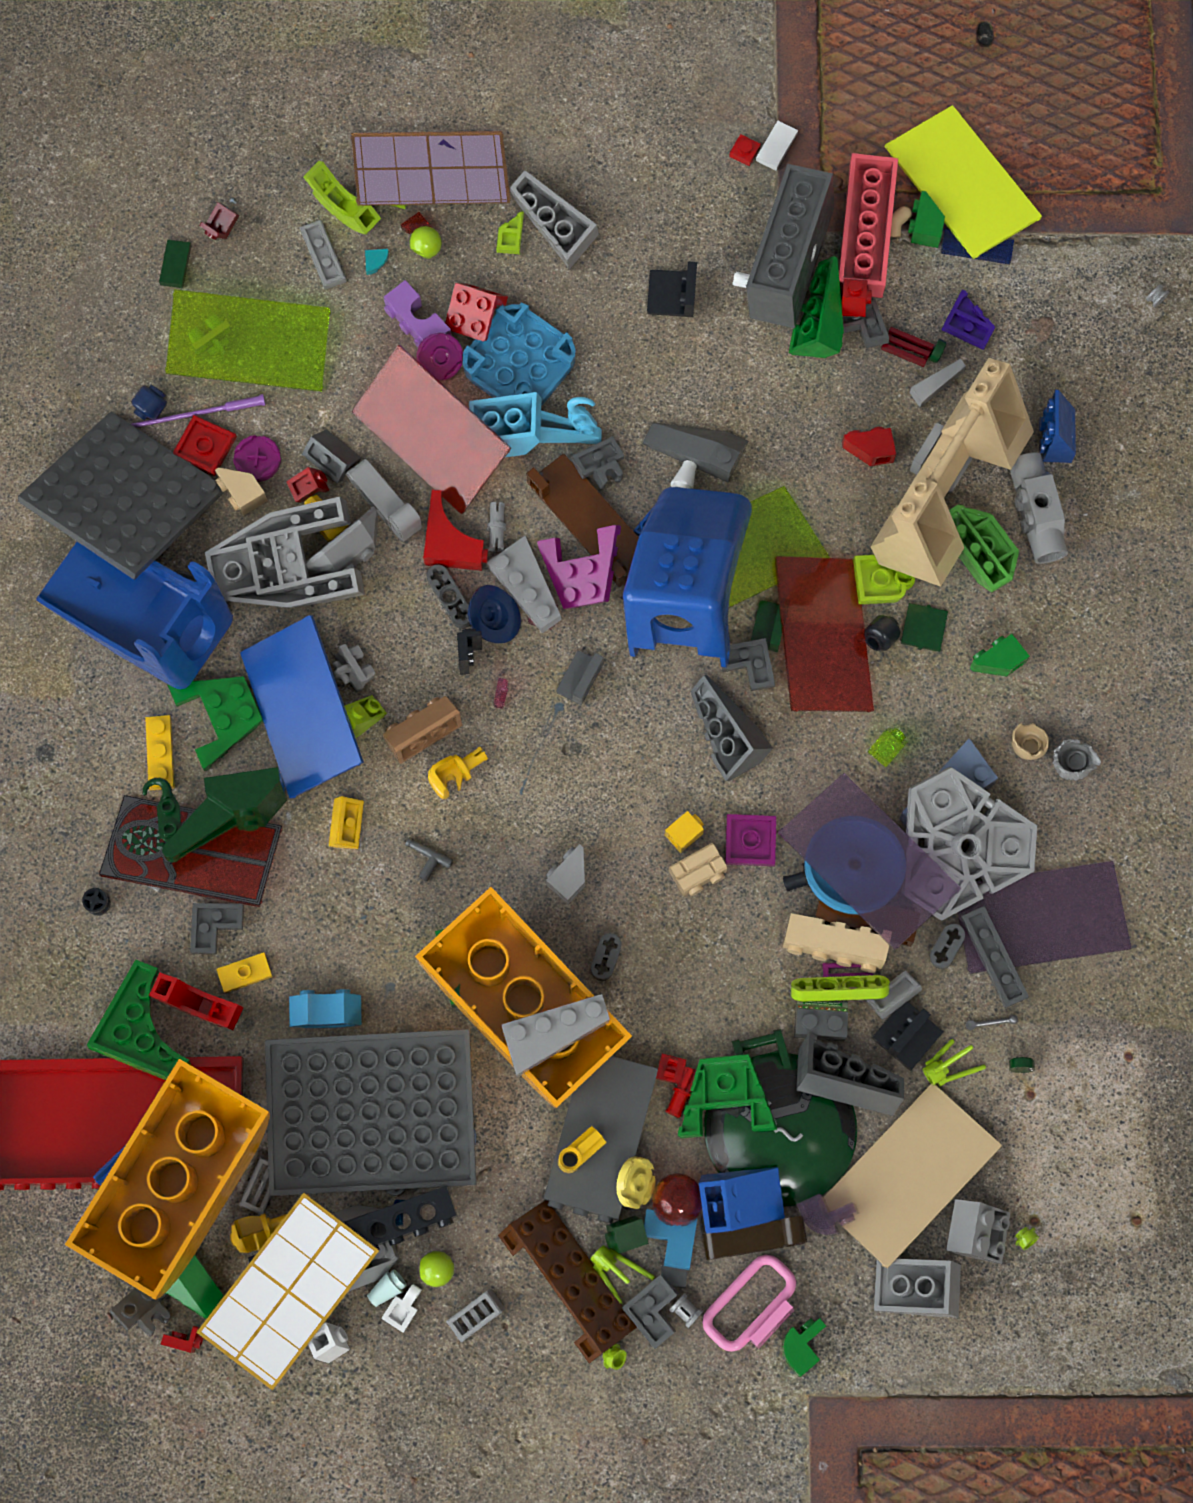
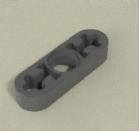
M431 566L426 574L427 581L448 617L457 628L469 627V605L444 566ZM436 572L439 575L443 574L442 581L445 586L442 588L437 579L432 580L434 578L433 574ZM445 592H455L457 595L456 599L453 602L444 601L443 595ZM458 605L462 614L467 613L465 621L457 619L458 614L455 607Z

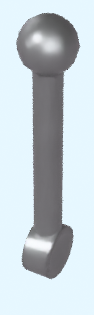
M1012 1014L1009 1018L980 1022L968 1020L966 1028L972 1031L975 1027L1002 1023L1016 1024L1018 1023V1017Z

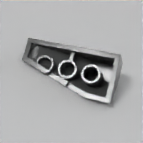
M652 423L642 444L681 462L686 460L692 461L697 465L696 469L729 483L749 441L727 431Z
M703 675L690 692L700 719H703L707 731L704 733L706 741H710L714 752L711 755L713 762L725 781H731L759 765L773 747L751 719L708 675Z

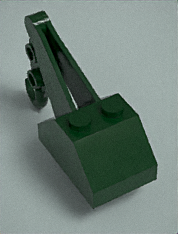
M279 767L204 778L207 798L183 825L181 824L180 805L172 793L170 783L166 779L160 777L152 778L144 784L142 794L147 795L148 789L153 785H159L162 788V795L157 805L158 829L161 839L166 842L162 852L165 859L169 862H177L182 857L234 827L245 831H255L259 827H265L287 801L286 787Z

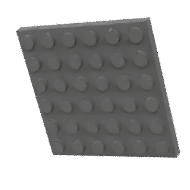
M110 412L18 495V502L135 580L224 492H222L213 478L183 458L174 455V452L113 412Z

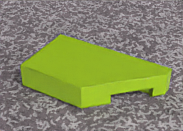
M520 211L511 221L499 227L497 253L520 254L524 212Z

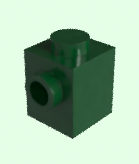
M632 1216L606 1225L608 1233H605V1239L608 1247L612 1248L613 1251L623 1253L649 1244L643 1220L639 1217Z

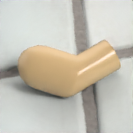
M900 207L893 213L890 237H901V225L908 221L912 215L909 207Z

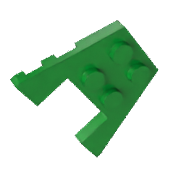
M244 676L193 681L187 688L181 690L168 685L177 707L201 697L216 732L218 740L195 749L204 771L210 769L215 761L225 756L229 749L236 743L241 742L263 723Z
M749 1054L699 1060L691 1086L692 1093L683 1113L685 1117L682 1127H679L678 1137H703V1110L751 1106V1126L754 1132L777 1130L772 1111L752 1057Z

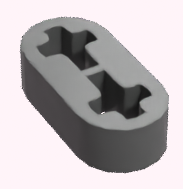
M950 924L942 931L930 954L931 963L935 968L946 969L955 959L965 940V931L960 925ZM955 930H958L960 939H954L952 944L948 945L949 935L947 933H953ZM944 948H947L946 958L948 961H942L940 964L937 963L935 954H941Z
M605 934L599 941L591 964L592 976L598 981L608 980L614 972L621 951V940L617 935ZM612 939L617 948H612L608 956L605 955L606 946L603 944L604 942L608 943ZM603 959H606V968L609 972L599 975L598 969L595 967L596 965L601 966Z

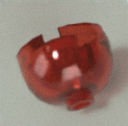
M682 1173L669 1174L662 1178L654 1188L652 1197L653 1211L658 1219L669 1226L681 1225L682 1227L694 1222L702 1210L698 1182L689 1175Z

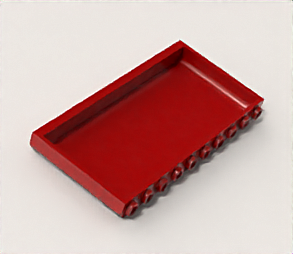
M242 1056L185 1057L190 1060L191 1066L243 1096L244 1058ZM112 1058L0 1060V1191H4L5 1186H14V1190H30V1186L40 1185V1190H56V1185H66V1189L69 1190L82 1189V1185H92V1189H99L100 1185L94 1180L93 1176L128 1143L166 1080Z

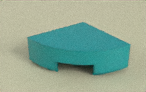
M388 249L365 250L367 275L378 272L388 261Z

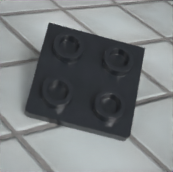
M688 261L687 270L683 271L650 270L647 314L693 317L697 262Z

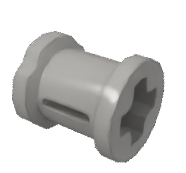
M685 1293L669 1309L671 1313L675 1312L686 1322L685 1326L687 1328L703 1312L701 1308L697 1309L687 1299Z

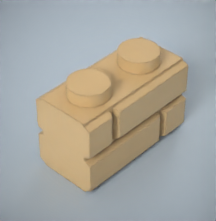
M713 843L669 867V873L683 896L688 893L690 896L698 894L703 890V885L710 881L712 884L725 878L724 873L727 872V866Z

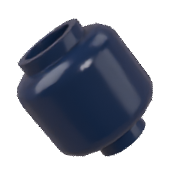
M152 384L149 387L146 385L142 386L131 401L133 407L136 408L134 413L144 421L147 417L153 420L157 419L167 406L166 394Z

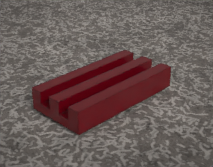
M890 327L888 332L890 343L924 357L920 358L891 346L889 343L883 344L881 350L925 367L934 344Z

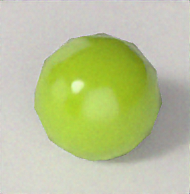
M421 226L415 229L409 240L410 249L426 259L436 256L442 246L440 234L429 226Z
M428 1252L420 1261V1277L428 1286H445L454 1275V1263L451 1257L444 1252Z

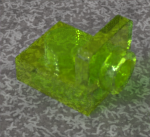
M889 727L867 752L884 767H888L899 752L906 747L908 742L905 740V734L899 729Z

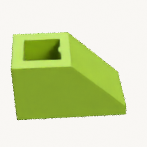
M373 695L344 706L355 738L359 737L387 714Z

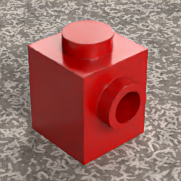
M844 279L842 316L866 317V305L871 304L872 290H867L868 280Z

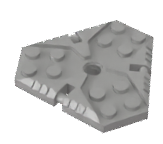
M948 767L909 787L906 821L908 846H905L904 851L906 872L902 883V895L941 921L984 899L982 894L986 892L993 894L1033 873L1035 869L1037 825L999 799L993 800L990 798L991 794L952 767ZM983 805L988 808L984 815L980 813ZM918 838H925L924 847H918ZM965 839H968L969 848L963 852L961 844ZM981 877L983 883L977 885L975 879Z

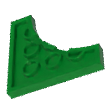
M135 959L88 1041L87 1047L90 1050L166 1080L179 1059L189 1065L191 1063L189 1059L173 1051L161 1040L156 1032L151 1017V996L149 994L157 979L159 970L154 966Z

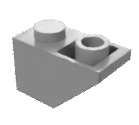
M580 844L576 848L571 847L564 854L563 859L565 860L559 867L554 865L546 874L548 877L546 885L568 905L585 887L584 850Z

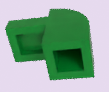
M812 1318L807 1320L800 1327L802 1330L800 1334L794 1327H791L783 1338V1357L798 1377L804 1375L820 1361L807 1344L826 1327L820 1318L815 1321Z

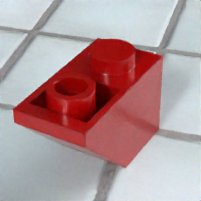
M875 427L865 432L853 430L843 437V449L867 465L876 466L894 463L896 450L891 428Z

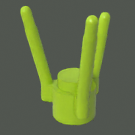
M954 1039L949 1040L930 1060L925 1062L926 1066L922 1070L927 1080L933 1086L938 1083L941 1087L949 1081L986 1069V1065H980L946 1076L949 1073L947 1067L973 1049V1045H969L943 1062L939 1058L955 1042Z
M603 1245L590 1260L595 1264L593 1266L595 1271L600 1275L619 1303L622 1304V1300L603 1269L606 1272L612 1270L626 1284L630 1283L629 1278L615 1265L617 1263L616 1259L649 1279H655V1276L618 1252L613 1251L612 1248L608 1249Z

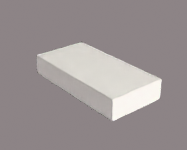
M777 121L757 155L756 161L777 171L796 138L798 130Z

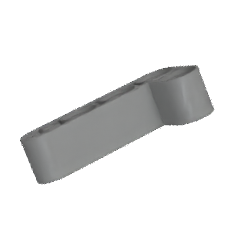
M363 459L346 472V476L371 507L374 506L376 508L377 514L401 542H405L422 529L421 519L415 509L409 503H403L366 459Z

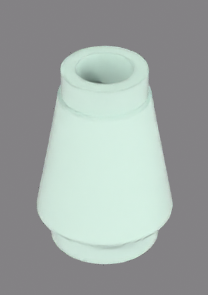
M393 1269L391 1272L387 1271L371 1292L367 1294V1297L377 1307L402 1293L403 1288L407 1284L402 1276Z

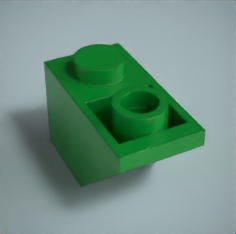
M921 191L920 199H915L912 213H916L915 220L911 219L908 233L912 234L911 243L938 248L945 216L928 193Z
M1010 634L1006 638L1001 636L991 644L993 647L988 651L982 649L972 657L973 662L970 669L973 672L1007 677L1026 664L1030 656L1014 635Z

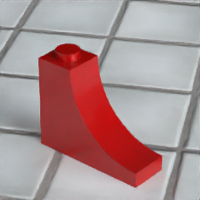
M432 490L423 555L425 565H442L447 568L482 571L483 563L488 562L489 549H485L484 540L471 538L457 530L448 520L443 510L442 491Z

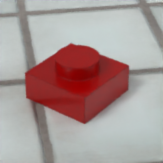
M740 134L730 151L729 157L750 167L760 150L761 144Z

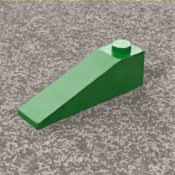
M835 256L818 263L809 287V291L812 293L807 303L802 305L801 312L804 314L800 324H796L792 332L789 354L827 358L840 353L843 344L844 328L838 258Z
M195 1255L176 1282L165 1293L204 1319L209 1317L224 1297Z

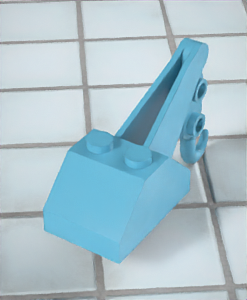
M537 392L469 401L468 446L473 451L503 458L526 455L538 443L597 444L602 441V429L597 427V422L585 407L577 406L578 404L595 406V402L586 397H574L568 401V418L542 411V398Z

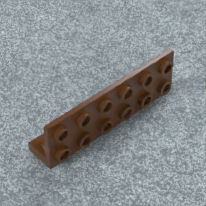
M565 454L560 455L539 473L534 467L526 473L527 484L591 556L599 554L597 529L612 525L621 526L620 535H617L615 547H618L617 556L613 558L612 571H614L613 581L618 587L626 583L639 538L594 486L586 478H581L574 464Z
M543 1201L510 1223L498 1235L512 1256L519 1253L523 1248L526 1250L585 1334L574 1343L589 1364L637 1328L622 1309L623 1305L614 1297L600 1275L595 1271L593 1263L555 1210L548 1206V1201Z

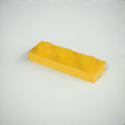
M171 716L145 717L148 780L159 777L166 779L170 783L171 788L174 789ZM153 785L149 790H162L159 785Z

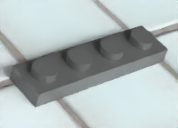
M985 906L961 916V920L1004 1008L1028 999L1027 991Z

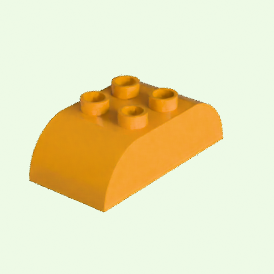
M492 887L486 890L415 956L439 988L512 1066L502 1024L594 997L585 985ZM459 984L460 996L454 991ZM609 1011V1023L521 1075L553 1107L557 1108L632 1037Z
M179 1059L65 1245L153 1299L160 1298L171 1288L185 1270L250 1164L267 1129L270 1119L269 1111Z

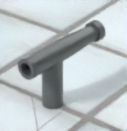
M411 837L408 838L405 846L411 847L429 858L418 876L424 881H428L437 863L448 869L453 863V859L414 841Z

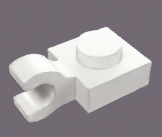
M412 1284L403 1299L395 1296L381 1319L404 1333L418 1311L412 1305L422 1289Z

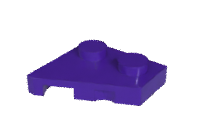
M962 289L942 327V331L984 350L994 332L995 326L988 318L984 317L982 310L978 305L975 306L967 297L968 293Z

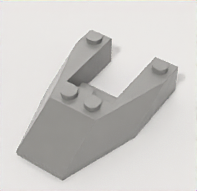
M341 497L270 512L205 552L208 571L215 579L225 600L229 602L293 608L365 595L361 571L355 568L311 578L308 575L301 536L350 525L347 501Z

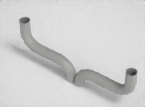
M781 1127L774 1130L775 1133L781 1131L789 1140L794 1142L803 1137L800 1133L796 1138H793Z

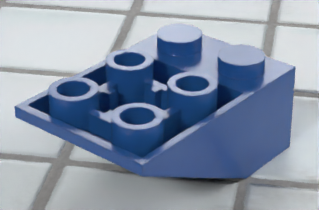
M1055 390L1052 398H1048L1047 408L1043 410V417L1039 418V431H1043V439L1039 441V453H1043V462L1072 463L1076 455L1075 408L1060 390Z
M778 1167L701 1175L699 1188L706 1234L734 1231L785 1218Z

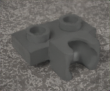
M613 436L571 457V461L581 478L584 479L593 474V478L601 490L605 489L608 481L606 476H611L615 482H620L623 478V471L617 462L623 460L625 455Z
M137 1288L133 1289L110 1310L113 1317L126 1331L138 1323V1326L149 1337H152L155 1331V1325L151 1322L152 1319H159L163 1324H166L171 1318L170 1313L160 1303L167 1297V1294L155 1300Z

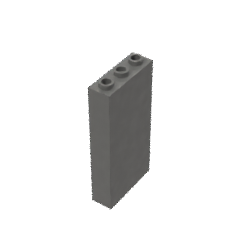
M611 1056L572 1093L544 1195V1201H548L549 1207L562 1210L563 1206L573 1208L572 1213L585 1217L588 1216V1213L598 1215L597 1220L610 1224L613 1222V1219L619 1220L623 1204L619 1201L617 1195V1179L623 1164L629 1158L636 1156L658 1073L657 1068ZM593 1126L602 1135L606 1144L583 1163L577 1171L573 1173L563 1172L558 1166V1158L561 1151L573 1143L588 1128ZM566 1154L563 1156V1163L568 1167H573L577 1164V1159L573 1154Z

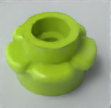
M1028 1227L1021 1229L1015 1236L1017 1238L1016 1246L1018 1245L1023 1250H1027L1039 1239V1236L1035 1233L1036 1229L1031 1228L1029 1230Z
M619 1344L613 1345L603 1353L604 1366L607 1369H620L626 1361V1352L620 1348Z

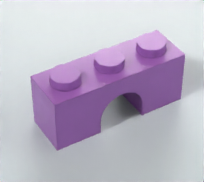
M406 280L384 296V310L392 319L395 317L400 322L399 326L406 335H412L417 347L430 334L441 332L451 335V329L436 313L424 320L413 316L415 311L422 307L421 298Z

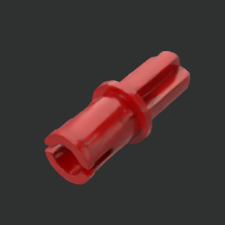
M685 1067L681 1083L673 1088L675 1092L665 1110L666 1113L677 1118L681 1117L687 1099L691 1096V1086L696 1073L695 1069Z

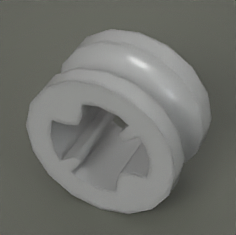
M1160 284L1148 295L1146 300L1148 302L1152 301V306L1156 308L1165 300L1170 292L1168 290L1164 291L1163 285Z

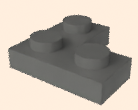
M876 300L866 305V317L843 316L844 333L860 330L866 348L889 343V335Z
M766 638L730 645L729 663L727 668L721 667L722 672L746 668L751 691L775 687Z
M193 903L190 953L217 954L218 930H243L244 905L241 903Z
M663 1273L622 1307L654 1349L676 1332L660 1310L679 1293Z

